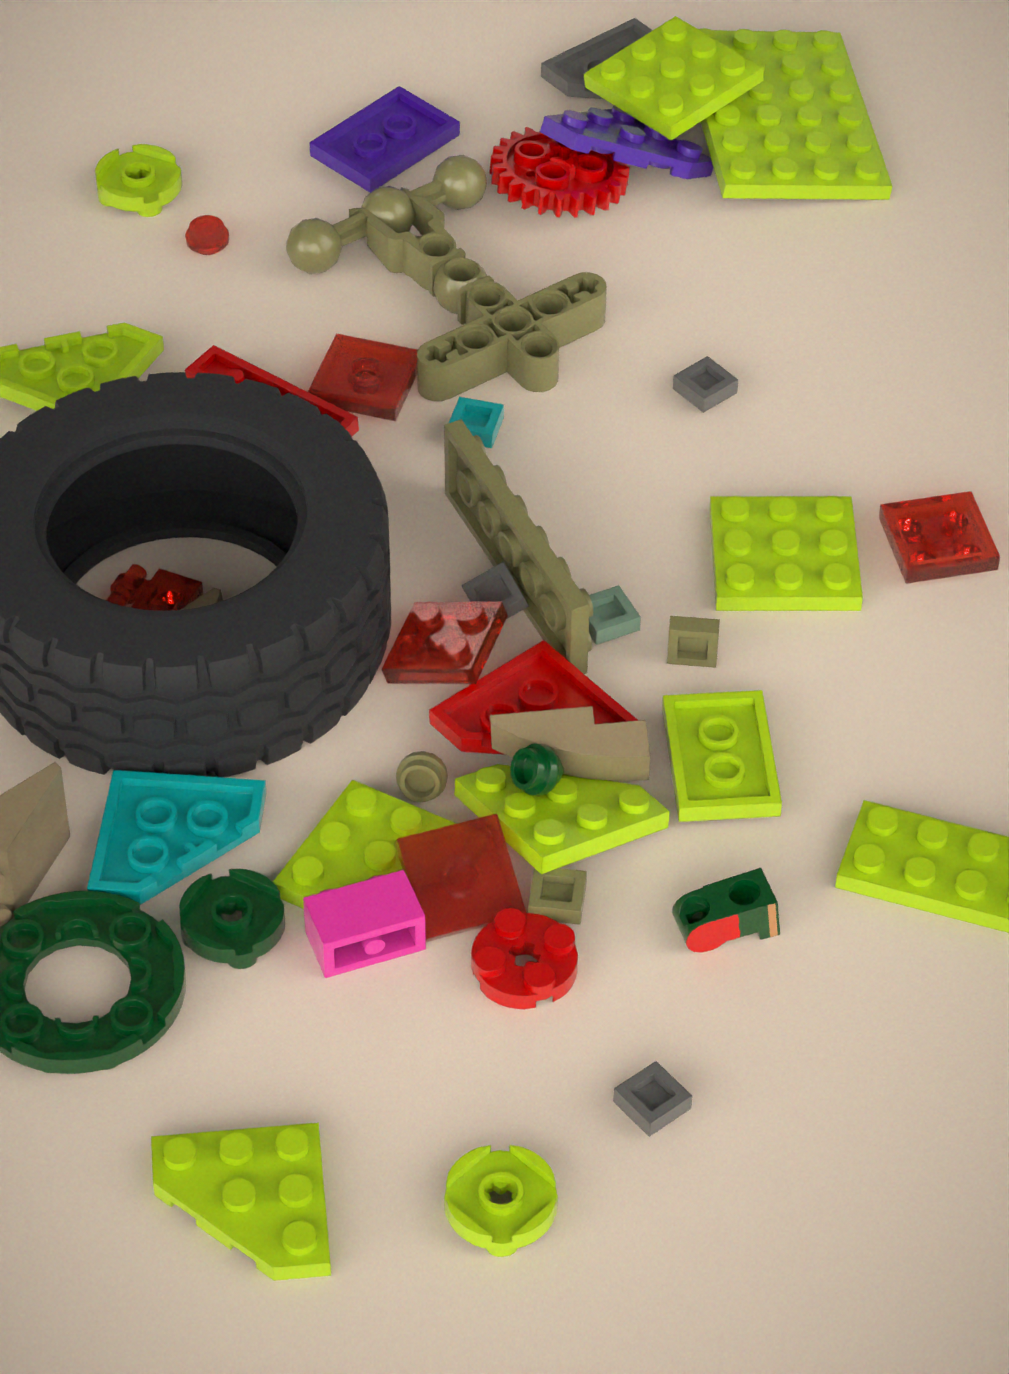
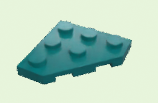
M113 770L87 891L120 895L142 905L260 833L267 794L266 780Z

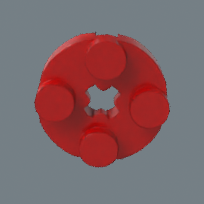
M515 908L503 909L495 915L493 922L481 929L472 945L471 969L473 976L475 975L480 982V990L487 998L505 1007L523 1010L536 1008V1001L546 1000L553 996L554 1002L562 998L571 989L577 976L578 952L575 945L574 931L569 926L560 924L544 915L523 913ZM529 955L538 961H527L524 966L516 965V956Z

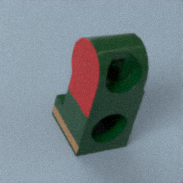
M762 868L704 885L703 888L691 891L680 897L672 908V914L688 949L693 952L711 951L726 941L757 933L760 940L780 935L778 902Z

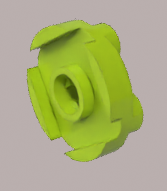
M137 144L132 145L133 152L119 155L118 148L104 155L95 168L98 199L104 206L137 212L143 217H153L161 213L162 206L170 203L181 191V168L176 164V157L162 147Z
M491 1145L478 1147L460 1157L448 1172L444 1196V1211L450 1225L467 1242L481 1248H486L493 1256H510L518 1248L535 1242L548 1231L554 1221L558 1206L554 1173L543 1158L529 1149L509 1145V1151L497 1150L491 1152ZM495 1191L497 1194L502 1195L510 1191L513 1194L511 1202L496 1204L491 1202L489 1193Z

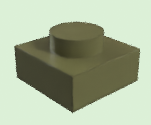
M670 616L667 664L716 668L720 619Z
M534 868L528 913L544 915L559 923L580 925L586 891L587 871L557 868L540 874Z

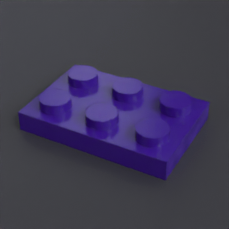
M398 86L309 142L310 156L371 193L374 189L384 185L460 135V121Z

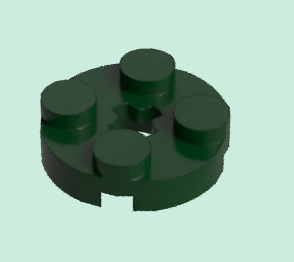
M241 868L229 869V876H220L213 880L212 873L202 876L186 889L180 900V927L184 945L207 960L217 963H228L235 969H246L253 966L257 962L258 957L269 952L279 942L284 933L285 914L284 904L280 899V891L273 881L252 870ZM236 910L242 912V918L236 921H226L221 916L223 913L232 915Z

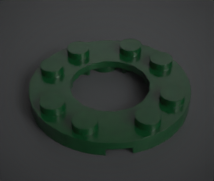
M72 891L53 894L36 899L13 911L14 918L0 928V1053L21 1065L45 1073L80 1074L112 1069L135 1058L153 1046L172 1026L180 1012L186 992L185 964L181 945L170 926L163 919L158 922L155 918L140 910V903L132 899L98 891ZM78 945L99 947L115 954L128 967L131 977L128 994L116 1001L109 1013L100 1018L99 1015H94L90 1021L68 1023L61 1022L60 1018L52 1020L44 1016L37 1006L30 1004L26 997L25 986L29 973L41 959L60 949Z

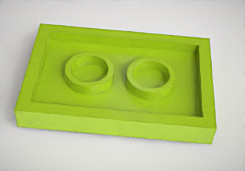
M763 691L663 695L662 713L678 822L781 816L782 800Z

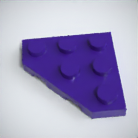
M614 105L612 109L602 110L591 107L586 112L565 110L563 114L548 115L544 117L540 132L572 150L589 154L590 150L603 154H612L614 152L612 157L614 161L647 169L648 165L662 169L671 167L670 175L683 179L709 177L714 168L711 158L702 153L703 148L698 144L687 140L673 139L671 141Z

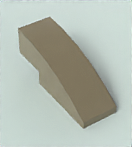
M592 706L490 715L492 749L511 758L519 749L526 748L530 744H544L551 747L559 757L564 767L565 775L609 781L649 780L650 749L646 720L594 724Z

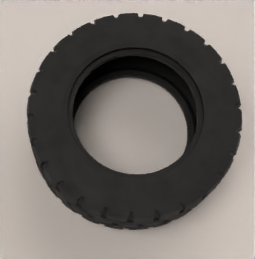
M185 372L148 374L147 381H140L137 376L101 383L100 390L96 392L88 387L56 400L54 409L44 406L19 422L15 432L8 431L0 438V713L21 735H26L31 743L58 759L65 756L70 764L102 775L113 769L207 776V773L214 772L217 777H228L255 770L258 760L269 765L301 750L303 741L310 744L337 725L341 715L346 716L357 705L369 684H371L383 660L391 629L388 507L382 484L365 451L356 440L352 439L350 433L327 413L321 415L318 407L291 393L281 396L279 388L261 382L244 379L240 384H237L233 376L197 373L194 378H187ZM194 537L229 542L263 556L276 566L267 577L236 596L211 605L184 610L157 611L130 608L98 598L76 585L90 569L108 557L142 543L170 538Z

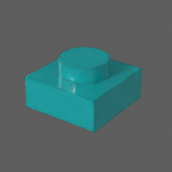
M459 396L449 423L462 419L473 436L478 435L481 438L484 447L492 448L504 419V404Z

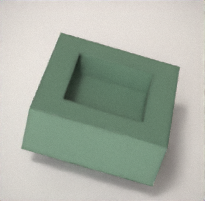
M619 585L589 595L593 605V616L589 617V633L596 645L640 631L641 616Z

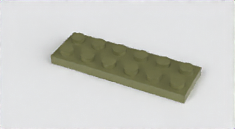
M462 419L445 424V495L492 565L496 566L501 562L505 563L529 605L523 611L542 639L583 674H586L588 652L592 650L589 617L593 616V605L588 592L584 588L579 589L571 578V573L565 559L555 555L549 546L544 529L540 525L535 526L528 516L522 497L520 495L514 496L507 486L501 467L493 465L487 457L481 438L478 435L473 436Z

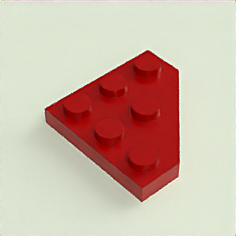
M544 640L429 709V724L461 752L501 755L505 754L492 749L490 715L592 706L594 724L639 720Z

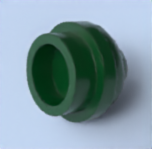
M534 743L526 748L519 749L515 753L511 761L510 774L516 787L529 795L540 796L548 794L559 783L564 774V767L551 747Z

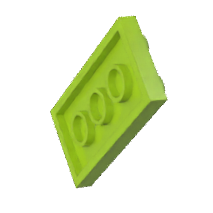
M863 800L837 872L835 888L1009 933V837Z

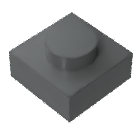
M707 356L673 376V390L704 413L737 394L738 379Z
M504 562L461 585L486 630L529 607Z
M655 1061L614 1088L613 1102L650 1137L689 1111L692 1106V1095Z

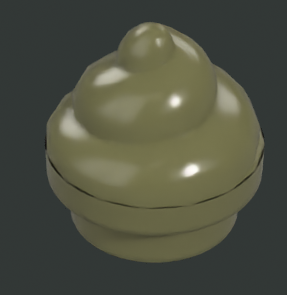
M425 751L413 752L405 756L396 772L398 787L407 798L415 802H427L438 797L444 791L448 779L447 768L443 761L435 754Z

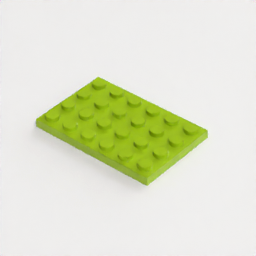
M707 28L699 29L763 67V82L701 121L722 198L890 199L893 186L840 32L827 30L792 32L790 30L752 31L749 29H739L737 31Z

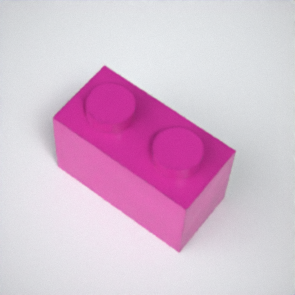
M404 870L386 875H377L365 881L336 889L323 890L318 894L303 898L305 933L325 978L426 950L425 914Z

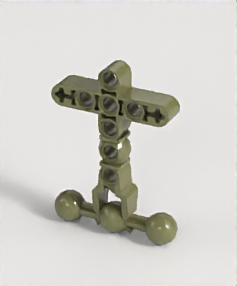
M465 155L446 158L437 166L432 182L412 191L401 187L399 190L392 186L374 189L364 198L361 208L349 209V218L332 225L319 218L300 221L290 231L286 242V251L296 268L309 274L323 273L337 263L343 246L367 237V246L387 270L393 273L404 272L422 288L429 290V293L437 298L439 304L444 309L457 314V320L463 326L424 343L417 351V390L425 399L445 401L506 372L528 391H549L558 382L559 348L597 331L604 325L606 282L598 274L581 272L517 300L504 286L494 282L491 276H487L483 267L477 262L465 258V251L462 248H456V241L445 230V214L435 207L442 203L455 210L468 209L483 198L487 187L485 171L475 159ZM412 225L422 236H414L409 232Z

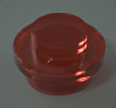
M212 215L199 216L189 224L185 234L186 244L194 252L212 255L223 250L228 245L229 231L220 218Z

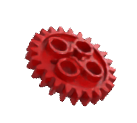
M525 127L524 135L512 131L510 139L501 138L499 146L493 147L489 174L491 175V184L498 185L497 193L508 194L507 201L510 203L521 200V209L525 210L535 206L538 207V214L540 215L547 210H553L556 217H560L563 211H568L574 218H577L579 210H584L586 213L594 215L595 207L607 211L609 210V203L618 204L620 195L625 196L630 167L625 163L614 161L612 158L614 152L612 154H603L590 150L589 154L575 151L541 132Z

